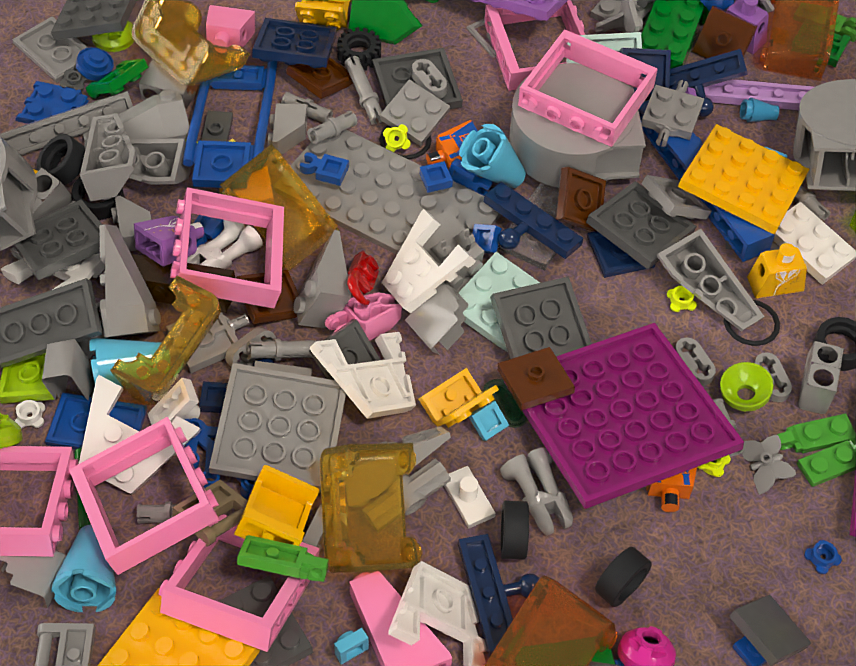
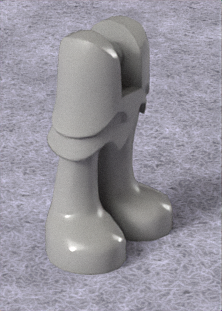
M538 448L530 451L527 459L524 454L510 459L501 466L500 473L505 480H516L525 494L522 501L528 502L529 512L544 535L548 536L554 533L550 514H556L563 529L572 526L573 515L565 494L560 492L550 466L554 461L546 448ZM530 468L536 472L545 492L538 491Z

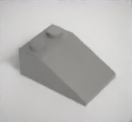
M338 230L333 231L314 260L300 293L294 301V312L297 313L298 325L327 328L324 323L327 317L342 311L352 297L347 286L348 274L340 231Z

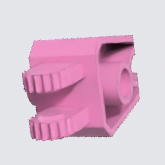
M378 292L363 295L366 299L370 300L368 306L360 304L355 298H351L342 311L329 315L324 323L329 330H335L334 332H336L351 320L357 319L370 341L395 326L401 319L402 306L395 304V298L390 294Z

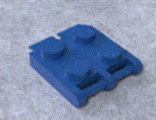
M36 81L33 85V93L30 97L26 98L24 102L25 107L22 113L17 114L15 120L30 124L86 105L89 101L87 100L88 96L83 95L81 90L69 87L63 88L59 85Z

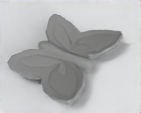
M778 435L767 437L761 443L755 440L744 441L743 447L745 450L742 453L743 458L749 462H755L750 465L752 470L758 469L754 474L753 481L759 495L767 492L774 485L776 479H788L796 475V471L788 463L781 461L783 455L778 454L781 449V440Z

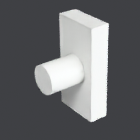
M181 378L148 413L151 425L166 417L169 418L171 423H173L176 416L184 420L199 418L200 408L197 405L199 401L190 379Z
M468 466L449 473L451 481L444 485L468 529L495 517V511Z

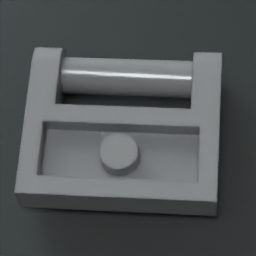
M87 623L39 624L37 629L39 643L35 666H48L52 638L60 637L55 666H91L96 632L95 625Z

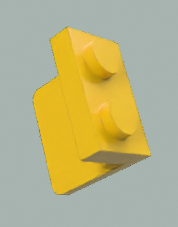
M302 0L295 3V11L299 22L337 27V30H340L341 27L347 28L351 1Z
M465 368L418 398V400L437 427L446 424L449 428L472 415V412L478 408H482L495 399L492 394L499 389L497 385H494L482 392L468 369Z

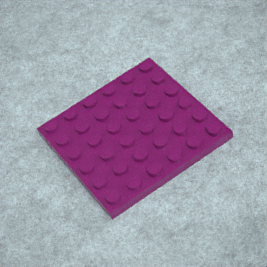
M655 323L556 356L575 386L574 394L522 410L584 509L743 450L744 446L742 438Z

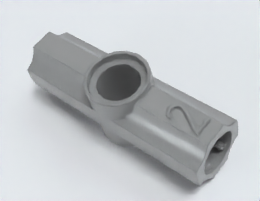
M435 458L410 477L405 475L397 479L388 488L387 493L362 510L363 514L377 532H380L405 514L407 516L417 511L424 505L427 500L426 498L449 483L451 477L441 462Z

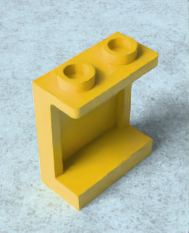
M264 465L254 483L234 535L243 539L251 535L299 546L305 532L303 530L311 507L318 496L319 488L268 465Z

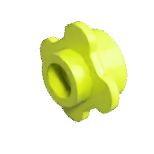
M401 124L398 127L386 128L384 130L383 136L387 143L386 149L395 152L397 149L403 148L406 150L410 147L411 142L407 138L408 128L405 125ZM396 136L399 137L398 141H395Z
M680 285L668 290L667 297L671 301L670 309L672 311L679 312L684 309L693 311L696 309L697 303L693 300L694 294Z
M727 455L716 459V463L708 462L698 466V468L714 477H721L724 474L723 469L725 465L730 463L731 458Z

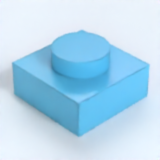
M492 401L484 407L477 409L469 416L476 431L484 441L509 426L496 401Z
M363 628L355 632L348 631L342 634L337 639V642L334 643L335 656L340 664H344L369 649V639Z

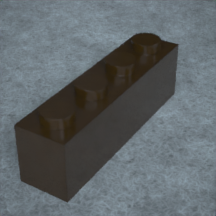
M131 254L156 302L223 313L227 312L232 303L231 300L174 290L175 278H170L172 263L162 266L148 256ZM187 263L188 270L235 278L234 270Z

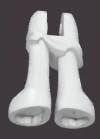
M223 220L224 230L210 242L199 245L196 253L188 256L187 263L226 269L231 267L232 260L245 253L259 249L263 246V242L258 232L250 225L245 227L243 223ZM234 241H236L232 246H230V247H229L228 249H226L224 252H221V250H222L223 248H225L226 246H228V245H230L231 243H233Z

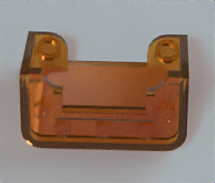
M770 0L771 4H774L775 9L767 47H762L759 59L760 62H764L763 71L821 81L832 50L839 0Z
M543 575L534 586L485 666H588L596 651L603 652L606 648L611 649L613 647L618 632L615 630L614 622L558 581Z

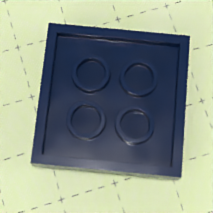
M265 18L252 49V58H257L264 62L281 61L288 65L304 64L312 68L327 67L335 42L337 27Z

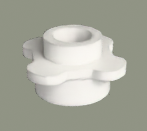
M33 400L21 402L16 406L17 419L15 422L21 429L25 426L41 427L44 424L42 412L45 411V405L42 402Z

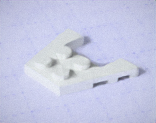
M425 209L418 216L382 281V284L409 313H412L437 293L435 288L444 281L451 282L458 277L456 272L463 266L469 268L476 262L460 245L454 248L441 265L434 260L423 248V245L441 224Z
M100 253L81 260L76 265L56 272L54 276L64 280V282L54 289L85 278L89 280L92 276L97 278L105 269ZM23 259L1 268L3 276L16 284H20L33 275V272Z
M400 332L380 334L375 339L385 360L348 364L336 339L315 341L310 347L311 352L367 419L405 413L416 406L410 375H407L404 369L406 356L405 352L400 350L399 343L402 341Z
M98 375L95 383L79 464L139 432L109 416L124 389ZM178 416L175 417L172 423L175 429L181 427L188 440L183 443L184 446L201 431L199 427ZM170 445L105 481L132 495L151 479L169 459L175 456L176 452L173 446Z
M423 561L419 562L412 569L390 625L388 635L412 646L420 640V622L425 623L443 632L445 635L463 642V666H492L486 665L483 653L487 651L485 640L479 637L475 624L479 622L469 585Z

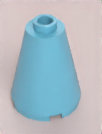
M494 124L481 125L483 128L479 131H471L462 142L459 150V155L462 157L461 165L471 173L497 184L503 182L511 189L522 184L526 171L503 130Z
M105 338L90 339V351H95V356L91 360L95 383L98 375L124 388L167 371V365L172 364L169 347L164 348L161 342Z
M91 524L79 530L52 584V592L55 594L54 600L65 609L74 612H83L82 606H97L96 612H101L109 608L116 598L117 590L114 570L106 561Z

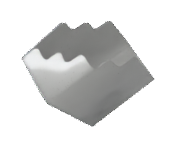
M153 57L148 66L149 68H147L139 82L142 100L147 99L144 96L147 89H151L157 94L164 90H179L185 110L196 93L194 91L191 94V91H189L187 94L186 88L191 80V76L184 75L185 70L179 68L180 62L161 57Z
M40 168L35 174L37 179V195L32 209L34 220L59 210L74 200L65 186L46 170Z
M445 283L435 288L437 293L405 319L430 350L436 354L439 353L434 346L438 341L448 350L463 335L464 329L461 327V324L466 320L463 312L468 308V303L453 287Z
M71 339L47 344L42 382L53 398L56 399V394L60 397V393L66 392L68 376L74 380L78 386L77 389L81 390L87 400H89V395L93 398L95 382L92 366L77 341Z
M817 341L813 343L806 357L798 408L814 413L826 414L837 392L844 348ZM821 348V353L829 355V360L835 362L825 363L820 360L817 354L818 350ZM819 369L828 370L834 377L833 383L829 386L817 384L813 378L815 371Z
M55 550L54 557L0 556V560L5 562L1 571L4 572L6 570L7 573L13 574L10 581L11 585L42 596L48 609L55 597L54 592H52V584L66 555Z

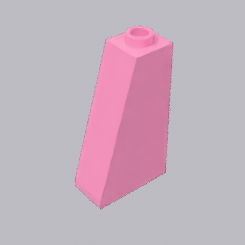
M379 570L373 573H361L352 581H349L350 595L381 666L452 665L450 652L425 623L420 622V640L412 646L388 635L401 596Z

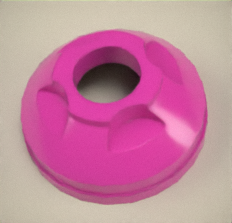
M652 626L629 630L622 636L617 649L618 656L625 666H674L676 660V650L672 642L660 629ZM643 637L653 639L659 644H650Z

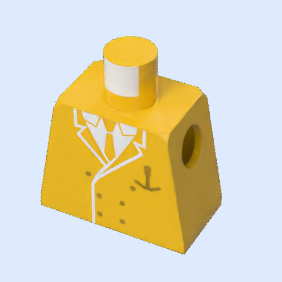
M784 243L777 250L762 252L749 272L747 279L755 299L802 292L805 289L807 268L799 248L794 247L792 244Z

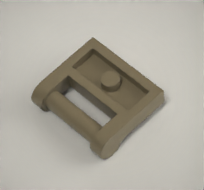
M222 480L216 481L206 487L205 490L211 489L219 506L214 508L218 517L231 509H235L236 512L211 527L207 526L194 533L198 539L200 538L206 543V547L216 542L218 536L238 525L247 503L245 498ZM196 494L173 507V517L198 504L199 500Z

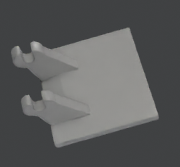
M622 0L619 13L597 22L595 32L604 33L609 29L621 26L625 27L626 33L642 30V17L637 15L636 11L637 0Z
M447 210L434 216L441 225L426 241L423 248L441 265L457 245L469 251L477 243L475 242L474 235L469 234V228L465 229L453 213ZM412 227L404 231V235L406 238L410 233Z

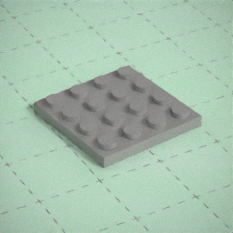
M232 363L209 465V473L256 481L263 466L268 465L319 488V492L328 493L346 393L335 380Z

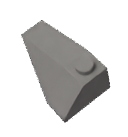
M164 90L160 94L153 95L118 114L129 139H187L190 126L179 90ZM89 131L83 133L84 141L88 140Z
M118 113L92 118L80 177L90 201L108 200L116 197L135 167L137 154Z
M106 224L99 225L100 258L105 264L104 274L100 275V284L102 286L105 285V299L100 300L105 338L129 337L160 331V312L156 308V303L118 227Z
M702 229L697 230L657 254L658 259L674 280L741 332L765 317Z

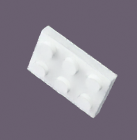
M801 202L786 212L773 239L779 246L789 243L799 248L806 264L807 272L822 285L856 259V250Z

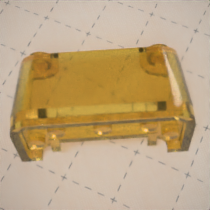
M145 0L132 27V38L135 43L182 85L194 86L237 71L245 65L250 55L240 45H231L229 47L213 45L197 32L202 21V14L199 8L191 1Z
M273 144L269 145L220 184L224 189L221 192L223 195L284 207L282 269L286 267L288 271L324 244L334 230H341ZM255 226L266 240L267 228Z
M179 276L175 277L169 288L176 295V300L172 305L175 310L182 314L150 359L138 353L135 357L136 360L132 362H124L118 359L110 370L132 398L146 405L157 404L167 394L221 313V304L213 293Z
M413 443L347 444L326 448L321 453L320 480L324 557L329 559V572L348 573L413 568L420 562L422 556L421 546L415 538L406 537L403 475L410 474L416 465Z

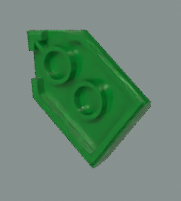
M352 0L349 29H352L353 32L357 27H359L360 31H363V28H367L368 33L371 30L374 31L375 35L380 37L381 42L395 45L423 26L410 11L405 0Z

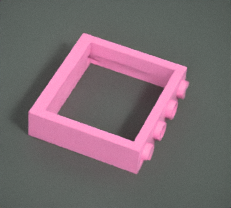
M568 0L551 16H561L567 31L577 35H585L583 21L579 20L577 8L573 6L571 0ZM488 4L485 7L484 25L487 33L490 34L491 44L496 51V58L508 91L517 90L520 83L531 74L535 67L519 69L503 25L536 19L524 14H515L503 8H494Z
M564 29L520 86L518 106L612 147L654 88L657 68ZM564 57L637 88L613 123L539 91Z
M187 187L184 199H178L176 214H181V216L177 218L174 234L179 235V238L175 239L172 256L177 257V261L172 263L170 278H175L174 290L275 308L282 288L284 207ZM191 213L267 228L264 284L188 270L187 258Z
M168 417L69 469L103 555L117 575L220 520L214 509L219 504L211 489L206 491L204 488L208 481L200 467L194 468L193 464L198 462L190 446L184 447L183 445L184 442L188 441L181 427L175 429ZM172 445L199 503L119 546L95 486Z
M9 446L0 448V470L56 471L42 528L0 527V556L54 557L57 541H62L63 537L62 521H67L68 518L67 501L72 499L74 493L73 478L69 469L78 465L79 461L74 459L72 447Z
M227 515L219 516L220 520L210 524L209 527L226 518ZM237 525L218 536L216 542L208 547L200 538L197 541H193L189 546L187 556L184 560L177 562L171 578L164 580L158 594L162 596L160 613L268 652L310 580L288 576L262 618L185 590V587L218 540L240 548L242 547L245 539L234 535ZM303 542L299 545L308 548V553L316 557L319 556L320 548Z

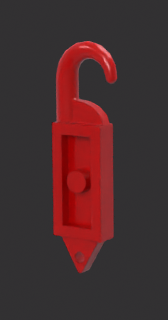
M364 250L353 258L348 271L347 286L360 304L368 306L370 300L366 299L363 294L365 295L374 288L379 273V266L376 260L371 255H367Z

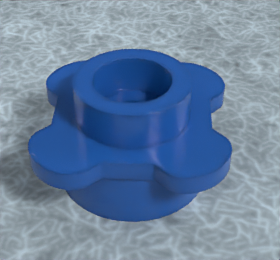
M820 540L813 549L808 548L804 553L805 558L816 566V571L820 574H826L830 567L833 565L838 566L842 561L836 547L825 540ZM820 555H824L826 559H822Z

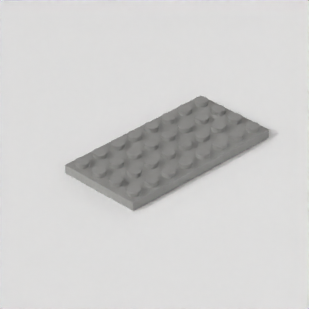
M348 130L342 131L335 138L329 137L322 140L318 144H313L312 141L272 186L273 193L396 255L406 240L404 231L413 227L423 209L433 217L450 210L465 229L469 228L470 235L473 232L474 224L494 225L501 216L500 213L483 202V195L454 181L451 188L427 193L419 174L421 165ZM305 153H313L319 159H322L323 155L327 154L349 160V169L341 186L316 180L315 173H301L300 163L310 164L305 162Z

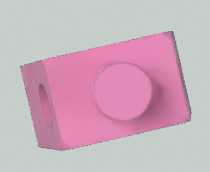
M210 5L206 21L207 46L213 47L218 52H223L226 49L241 50L255 32V11Z

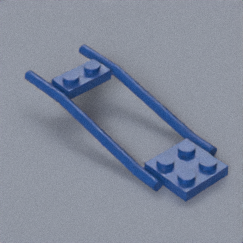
M207 47L200 86L186 140L183 165L190 167L195 164L192 177L193 187L247 189L249 166H252L254 169L262 168L278 61L268 62L267 69H264V66L215 64L213 67L215 49ZM210 86L213 89L262 91L264 88L254 145H251V142L198 140L197 143Z

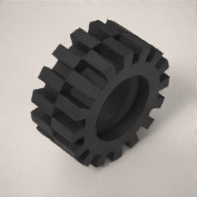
M357 27L354 32L352 29H348L347 34L343 32L341 37L338 38V60L345 66L344 62L350 57L352 62L355 63L353 56H357L364 71L367 70V66L373 68L372 59L381 58L380 37L375 35V32L372 30L368 33L367 28H363V31H360L359 27ZM354 47L367 48V50L363 52H356L351 49Z

